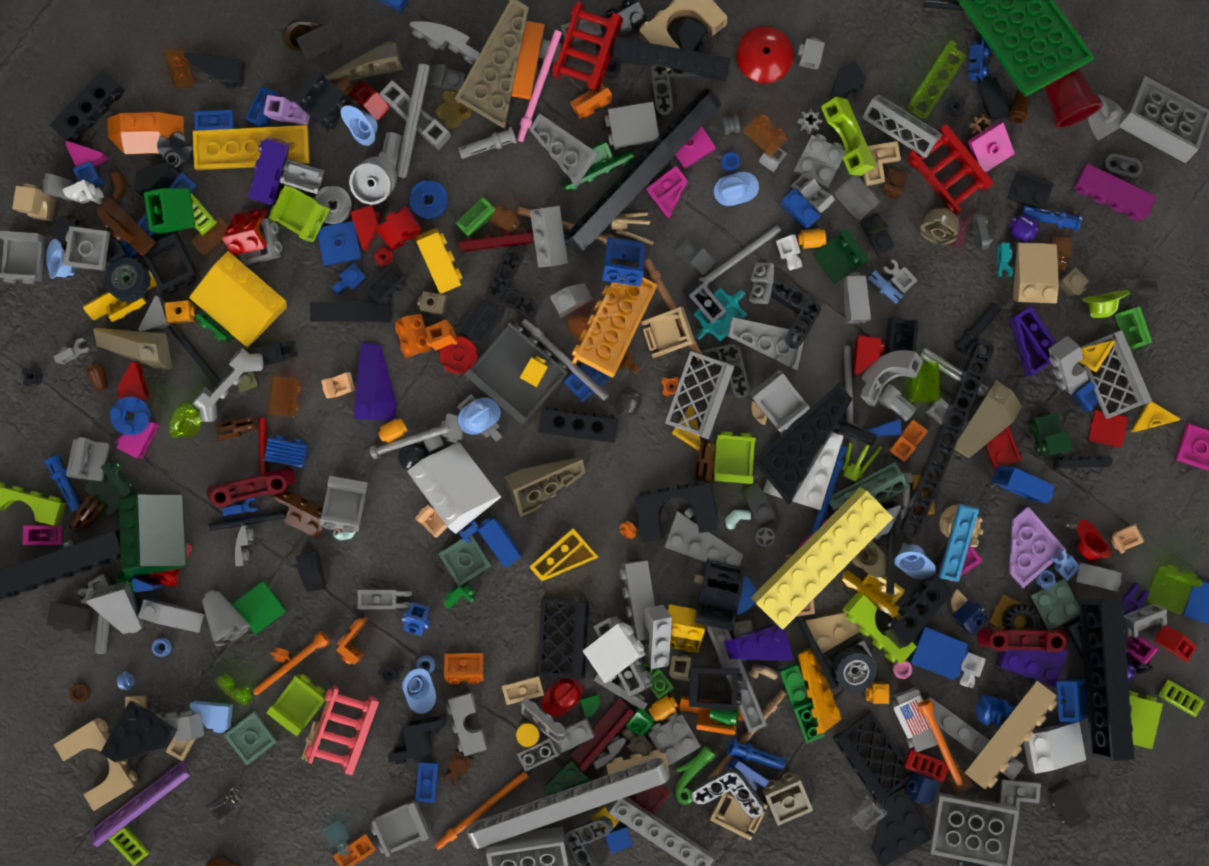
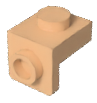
M350 372L321 381L326 398H335L356 391Z
M430 505L422 508L415 517L435 538L447 528L441 517Z
M1136 523L1114 532L1113 539H1111L1115 550L1119 549L1121 554L1126 549L1145 541Z

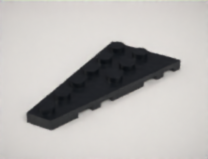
M839 383L754 460L755 464L787 504H791L853 399Z

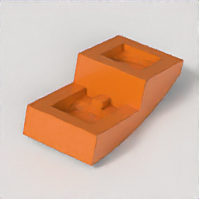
M912 419L889 451L905 462L917 448L916 446L927 434L928 430Z
M364 834L335 853L333 857L339 866H353L376 851V848L368 836Z

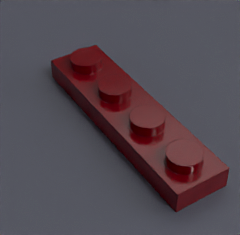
M531 230L521 231L519 235L503 233L501 237L493 238V235L482 236L480 240L465 238L463 242H459V248L461 253L533 244L535 241Z

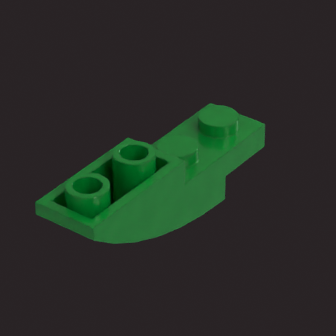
M795 663L779 669L783 685L805 742L809 743L825 737L823 733L817 734L816 727H819L817 718H813L811 711L814 709L811 699L808 698L807 688L798 664Z

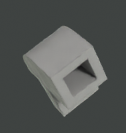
M805 173L791 185L792 189L796 188L820 213L827 209L835 200L832 194L822 190L816 180Z
M1080 563L1076 582L1118 592L1122 573Z

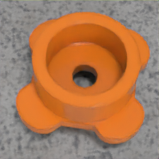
M678 377L662 379L661 383L664 387L662 393L664 396L676 393L680 381Z
M626 521L619 525L620 532L624 537L630 539L636 537L638 530L631 522Z
M275 648L273 652H270L275 661L284 663L285 660L290 661L288 657L290 652L287 650Z

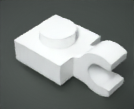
M790 235L777 240L776 243L781 259H787L789 270L803 267L801 259L796 255L801 253L796 235Z
M968 652L961 664V670L964 671V675L961 678L960 684L973 688L975 684L974 676L980 677L986 659Z

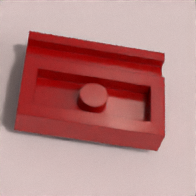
M1009 426L985 445L993 469H997L998 465L1006 466L1021 460Z

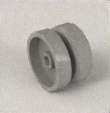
M369 157L362 161L351 173L349 180L350 189L355 198L362 203L369 205L379 204L396 187L397 175L394 167L387 160L380 157Z

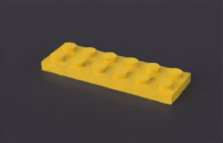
M301 125L193 131L194 169L253 168L260 157V143L267 137L291 143L287 159L310 165L309 127Z

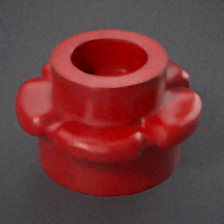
M382 247L378 252H375L374 258L377 260L378 265L388 266L392 263L393 253L391 250Z

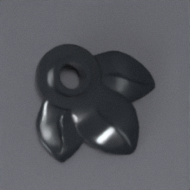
M181 131L172 134L169 139L160 136L157 141V149L162 155V163H168V157L173 155L174 161L170 163L177 168L181 163L189 162L194 156L193 147L185 146V138Z

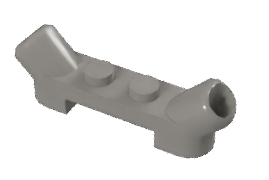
M241 348L231 358L229 365L233 369L212 391L205 387L196 396L192 404L199 409L200 419L203 422H213L217 419L216 401L219 398H225L230 391L228 388L232 384H238L242 379L241 374L243 372L261 371L263 369V356L260 353L249 354L245 349Z

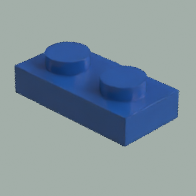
M233 110L194 112L195 131L235 129Z
M419 761L415 801L435 803L439 763Z

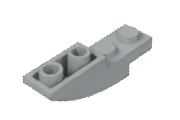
M423 21L411 22L409 24L412 30L411 33L418 39L424 38L427 40V44L435 50L439 48L443 51L448 45L447 48L455 54L461 53L464 55L463 58L470 64L475 63L480 54L469 46L471 44L469 36L451 27Z
M587 718L565 727V740L562 743H557L547 736L535 745L517 753L524 770L528 771L559 756L560 753L594 738L595 733Z

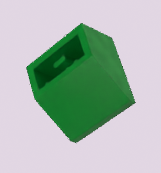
M167 188L144 192L150 231L163 234L196 227L190 189Z

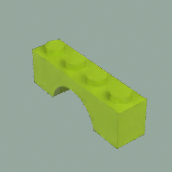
M835 97L822 105L821 108L827 123L837 131L843 141L845 155L842 158L849 174L862 176L875 168L876 164L848 99Z
M0 482V511L6 510L13 502L19 500L31 507L34 512L35 521L53 526L61 525L67 504L61 502V498L49 496V498L42 497L43 493L31 491L27 493L24 492L22 487L12 486V488L5 487L6 483Z
M856 593L842 609L847 614L845 618L852 624L856 623L860 627L858 629L859 632L865 637L869 636L873 640L871 643L877 649H882L886 653L884 656L892 663L898 662L902 664L917 647L911 642L908 646L899 649L886 635H883L875 624L877 607L865 595Z

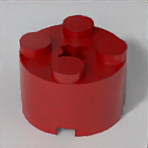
M407 206L400 209L397 214L394 211L387 215V221L380 223L375 228L392 251L405 245L404 242L409 239L412 240L422 230Z

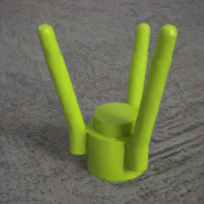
M849 442L842 469L845 471L843 476L857 482L858 478L861 479L865 470L881 451L882 446L876 449L861 469L860 464L867 453L869 445L865 446L856 465L850 463V466H848L852 442Z

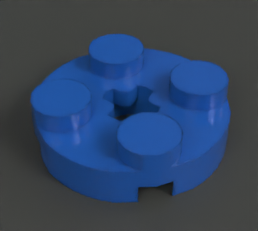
M422 181L414 186L410 194L412 210L416 215L426 220L440 217L449 204L445 189L437 182ZM427 195L428 197H434V199L432 200L433 203L431 205L429 203H424L426 201L425 197Z
M122 398L110 410L111 422L114 428L124 435H139L149 427L150 407L139 398ZM128 412H135V415L133 416L134 421L127 419Z

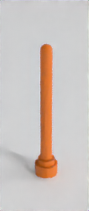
M323 631L317 633L310 645L255 687L253 694L259 695L317 648H325L330 644L327 635Z
M923 700L917 704V708L920 714L926 716L955 784L961 786L963 784L962 778L933 715L934 705L932 700Z

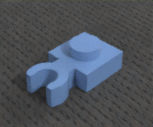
M1058 548V557L1051 555L1050 559L1056 563L1054 568L1062 578L1068 581L1079 570L1080 566L1071 555Z

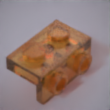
M759 114L754 117L743 132L769 156H772L787 141L786 135L781 129H775L768 117Z
M272 376L268 414L295 417V413L297 414L299 410V403L297 402V394L299 395L301 391L299 379Z

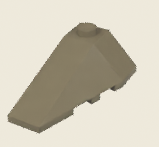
M384 42L381 44L382 46L375 47L325 76V78L333 84L401 71L403 67L399 48L396 43Z
M106 328L93 329L97 347L152 368H172L166 333Z
M998 381L993 382L988 387L987 392L983 395L960 434L954 450L970 458L1014 422L1022 405L1011 389Z
M578 457L520 469L505 476L507 490L518 515L522 517L538 510L543 506L541 503L547 498L555 497L557 495L555 492L563 486L568 487L585 474L583 459Z

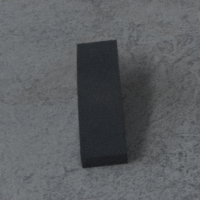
M310 302V321L391 323L390 303H383L379 306L377 303Z

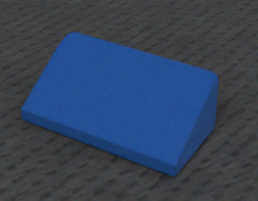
M261 86L244 120L259 128L268 127L271 118L263 114L267 95L282 96L273 90Z
M143 575L132 577L134 592L155 590L164 586L160 581L146 578Z

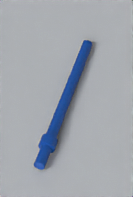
M840 446L821 510H818L810 537L822 526L839 472L843 469L845 463L843 460L847 451L846 446Z

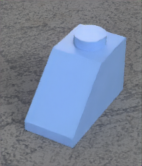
M205 701L190 703V708L194 713H201L202 723L206 728L213 729V732L223 733L231 727L233 704Z

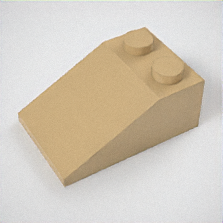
M1018 242L1012 300L1017 302L1057 303L1059 286L1057 244Z

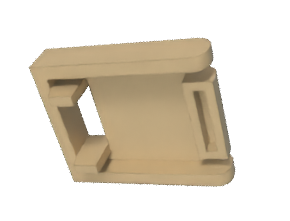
M684 307L676 308L641 322L642 326L648 324L651 326L643 329L649 350H659V352L652 354L653 358L695 344ZM679 318H680V320H681V323H682V326H683V329H684V332H685V335H686V336H683V337H682V335H681V332H680V329H679V326H678V323H677V319H679Z
M740 790L738 791L740 795L748 796V794ZM729 791L719 797L709 819L751 840L753 836L746 833L748 829V831L755 834L765 812L763 811L760 817H750ZM727 796L731 801L725 813L722 814L719 810ZM763 802L764 809H767L768 805ZM751 806V809L755 808L756 810H758V806Z

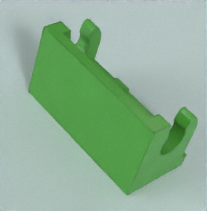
M482 197L455 224L468 238H471L497 212Z
M1140 306L1114 315L1119 331L1122 330L1130 350L1153 343Z

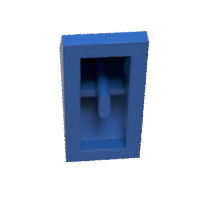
M744 575L741 599L736 610V614L739 615L756 604L751 597L757 590L746 575Z

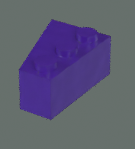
M267 137L264 141H261L259 146V152L261 153L255 164L256 171L251 182L249 199L270 205L278 199L281 188L280 178L284 171L283 167L287 161L291 143L272 137Z
M1029 306L1009 319L1026 377L1034 375L1051 363L1049 360L1051 357L1049 348L1056 344V341L1038 315Z
M1064 649L1060 652H1046L1044 650L999 651L995 665L1056 687V682L1059 680L1068 650Z

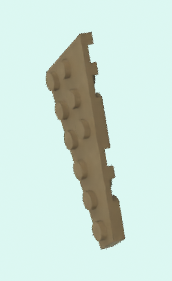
M517 0L509 1L455 97L456 101L505 129L529 8Z

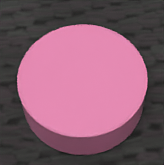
M907 660L902 664L894 662L892 672L896 677L906 679L912 673V666Z

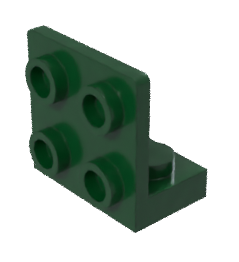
M847 228L813 253V256L833 284L838 283L869 260Z

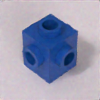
M411 602L409 610L404 612L402 622L405 623L403 631L422 636L424 629L428 630L431 618H428L430 607Z

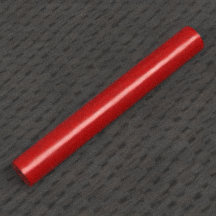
M258 418L260 474L267 473V461L264 460L267 446L266 418Z

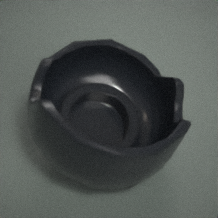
M417 442L401 448L399 462L403 469L408 471L419 461L428 457L425 447Z

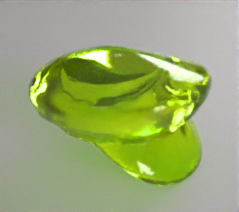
M183 402L171 414L169 420V436L171 438L193 437L199 432L202 425L200 413L189 402Z

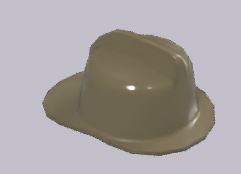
M873 540L851 560L856 567L863 568L871 576L883 577L887 574V557Z

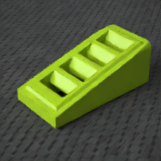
M191 193L194 219L198 218L195 220V228L201 235H204L217 222ZM208 218V220L200 226V224Z
M1166 679L1157 695L1193 717L1198 715L1205 703V700ZM1171 687H1174L1171 695L1167 697L1166 695L1168 694ZM1180 691L1181 693L1176 701H1174L1176 695ZM1186 695L1189 696L1185 704L1181 705Z
M125 825L108 838L133 866L149 854L147 848L128 825ZM123 832L124 835L118 838V835H120ZM129 838L128 842L122 843L125 839ZM132 844L135 845L132 849H130V850L127 849V848L130 847ZM139 849L141 852L133 857L132 854Z

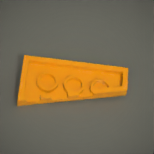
M811 648L800 653L798 659L803 679L808 681L806 691L808 698H812L814 709L811 711L813 718H817L819 726L816 727L817 734H821L839 722L841 716L833 699V693L829 689L826 677L821 674L819 670L821 667Z

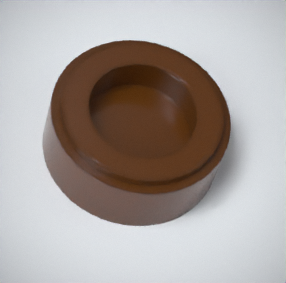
M77 683L69 691L71 700L76 703L86 701L91 694L89 686L85 683Z

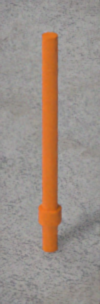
M523 771L456 827H451L445 832L446 835L434 844L435 847L440 850L449 841L453 842L459 833L529 777L528 773Z

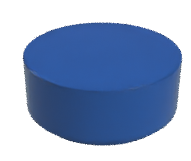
M734 152L725 153L721 159V166L727 172L736 171L740 165V157Z

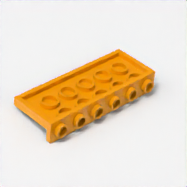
M642 277L640 287L611 282L610 286L606 285L601 294L604 296L603 300L599 299L594 308L597 311L596 314H591L587 325H589L588 330L584 329L579 338L582 341L581 345L576 344L571 354L575 356L572 363L576 364L577 360L613 378L658 285Z

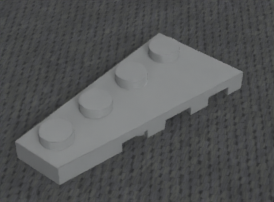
M678 511L676 512L664 546L665 548L707 562V559L740 566L743 554L709 532L699 533L696 523Z

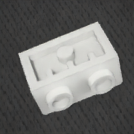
M85 180L63 189L65 196L77 203L84 204L93 201L100 205L103 202L102 198H104L101 189Z

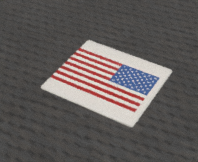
M920 695L894 707V711L908 739L931 728L926 716L920 714L917 708V704L923 701Z

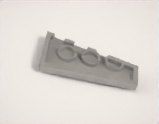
M539 113L529 130L541 145L546 148L550 156L556 160L573 184L578 186L598 153Z
M731 317L727 333L728 337L794 370H798L803 343L796 349L788 347L785 343V337L789 329ZM796 332L793 336V341H796L799 333Z

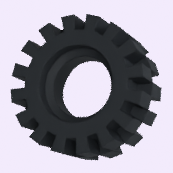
M1013 604L1012 608H1007L1008 612L1004 611L1003 613L1005 617L1002 618L1004 622L1002 625L1005 629H1017L1014 625V620L1019 615H1025L1028 620L1027 625L1023 629L1036 630L1040 628L1038 626V623H1040V619L1037 618L1039 617L1038 613L1027 605Z

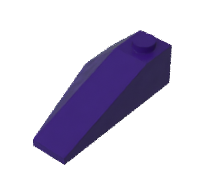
M361 343L354 419L392 421L396 419L397 402L381 344Z

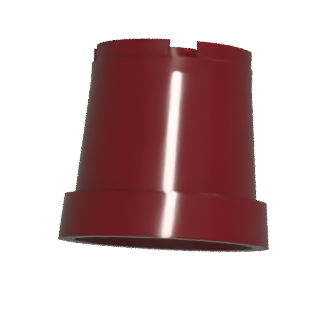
M1079 68L1044 87L1054 114L1052 119L1057 129L1072 126L1089 118L1104 105L1099 96L1093 93Z

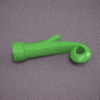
M707 745L703 746L699 751L700 753L694 759L676 769L677 772L685 771L675 788V798L682 805H689L693 801V792L685 788V786L717 755ZM681 793H687L688 799L682 798Z

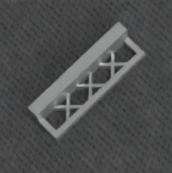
M879 94L872 98L862 116L863 119L925 158L928 157L934 145L943 135ZM872 108L879 111L881 118L874 119L869 116ZM886 120H894L897 128H888ZM902 130H910L913 138L908 140L904 138ZM924 139L930 143L926 151L919 147L918 140Z

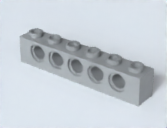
M628 797L607 803L606 809L610 815L687 866H710L714 861L709 851Z

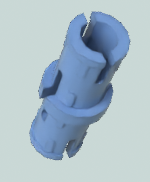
M875 270L872 275L877 280L871 275L867 280L880 289L879 292L881 294L884 293L896 305L899 300L894 294L900 299L904 295L891 285V281H886Z

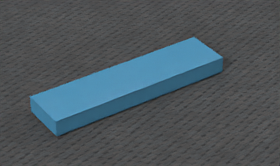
M958 504L939 578L959 582L979 512L978 507Z

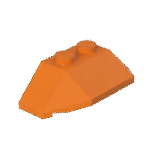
M161 112L119 113L107 118L108 138L125 155L161 154L157 149V141L160 136L169 139L172 134L179 131L184 135V117Z

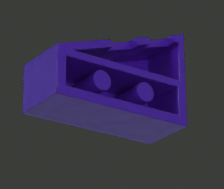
M776 623L724 640L729 659L794 660L785 628L782 630Z

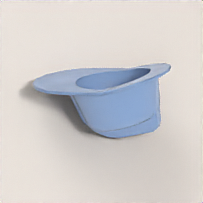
M351 105L342 107L341 117L355 140L366 146L373 144L375 133L378 129L376 119L370 113L359 110Z
M738 172L724 176L715 184L714 196L720 204L725 206L744 203L752 200L757 195L759 182L754 175L748 172Z
M53 239L49 243L46 252V263L51 279L67 277L68 275L73 276L75 274V267L64 265L63 253L65 250H63L61 243L57 239Z
M479 398L473 401L459 413L458 424L465 433L471 435L485 431L499 420L501 415L499 405L490 398Z
M905 542L902 544V548L895 557V565L915 579H926L934 575L936 571L935 565L925 556L920 546L909 545Z
M421 668L407 672L402 681V690L405 693L407 702L414 712L427 713L436 702V692L431 677L425 669Z

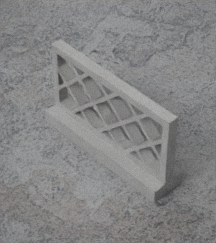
M1122 330L1080 347L1100 344L1109 339L1110 341H1115L1110 353H1108L1105 366H1100L1103 370L1099 378L1093 376L1091 370L1083 366L1087 372L1089 382L1092 381L1096 387L1093 391L1105 419L1152 402ZM1111 357L1118 359L1120 363L1117 371L1108 367ZM1106 370L1116 373L1112 383L1102 380ZM1119 375L1127 379L1125 388L1115 385ZM1101 382L1111 386L1107 396L1099 392ZM1114 387L1123 391L1120 401L1110 397ZM1126 393L1132 394L1136 403L1131 405L1123 403ZM1108 400L1118 403L1116 410L1112 413H1108L1106 408Z
M690 351L665 424L709 439L734 365ZM692 357L701 358L704 366L693 370L690 364ZM714 363L721 365L719 374L711 377L707 366ZM705 368L710 378L699 383L695 372ZM693 374L697 384L687 388L684 379L686 376ZM711 380L714 389L705 395L701 384ZM682 385H683L684 388H685V390H683V391L680 392V390H681V388H682ZM699 386L703 396L693 401L688 391ZM687 392L691 402L680 406L677 400L678 396ZM705 398L708 406L706 410L699 413L694 403ZM677 403L679 408L674 410L675 404ZM692 404L697 414L686 419L682 409ZM680 410L684 420L679 423L670 421L672 413ZM697 416L701 422L699 431L692 429L688 423L689 420Z

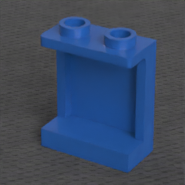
M924 626L915 639L914 644L917 647L909 655L907 661L955 680V677H958L962 667L960 664L962 659H965L968 654V644Z

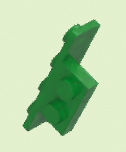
M606 141L591 147L598 154L579 184L585 181H593L597 178V175L609 173L618 165L628 164L635 157L634 154L628 150L613 157ZM571 179L562 182L565 190H574L580 186L574 185Z

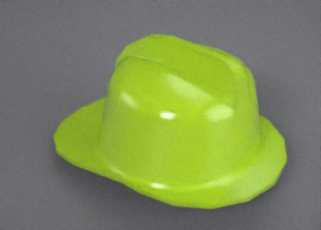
M1119 290L1103 295L1089 296L1083 298L1082 301L1088 303L1092 318L1109 317L1118 309L1119 299L1129 295L1130 291Z

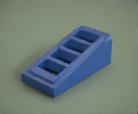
M901 419L866 431L876 434V437L901 435Z

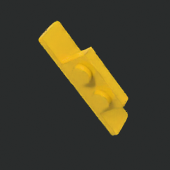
M147 269L151 277L150 287L147 290H150L157 286L150 269ZM106 292L83 305V309L92 320L108 314L110 320L114 322L117 319H122L133 310L140 309L146 304L144 295L141 299H137V301H120L111 293Z
M846 569L842 581L847 587L853 588L858 593L865 595L879 610L885 611L891 618H896L900 607L895 603L904 594L905 590L894 582V595H887L885 575L883 577H874L867 574L861 580Z

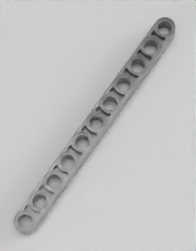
M655 758L474 822L465 831L473 847L479 849L659 786L667 782L670 775L663 760Z

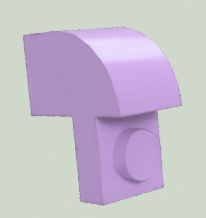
M267 95L263 114L271 119L287 124L308 125L310 116L304 113L295 102H290L284 97Z

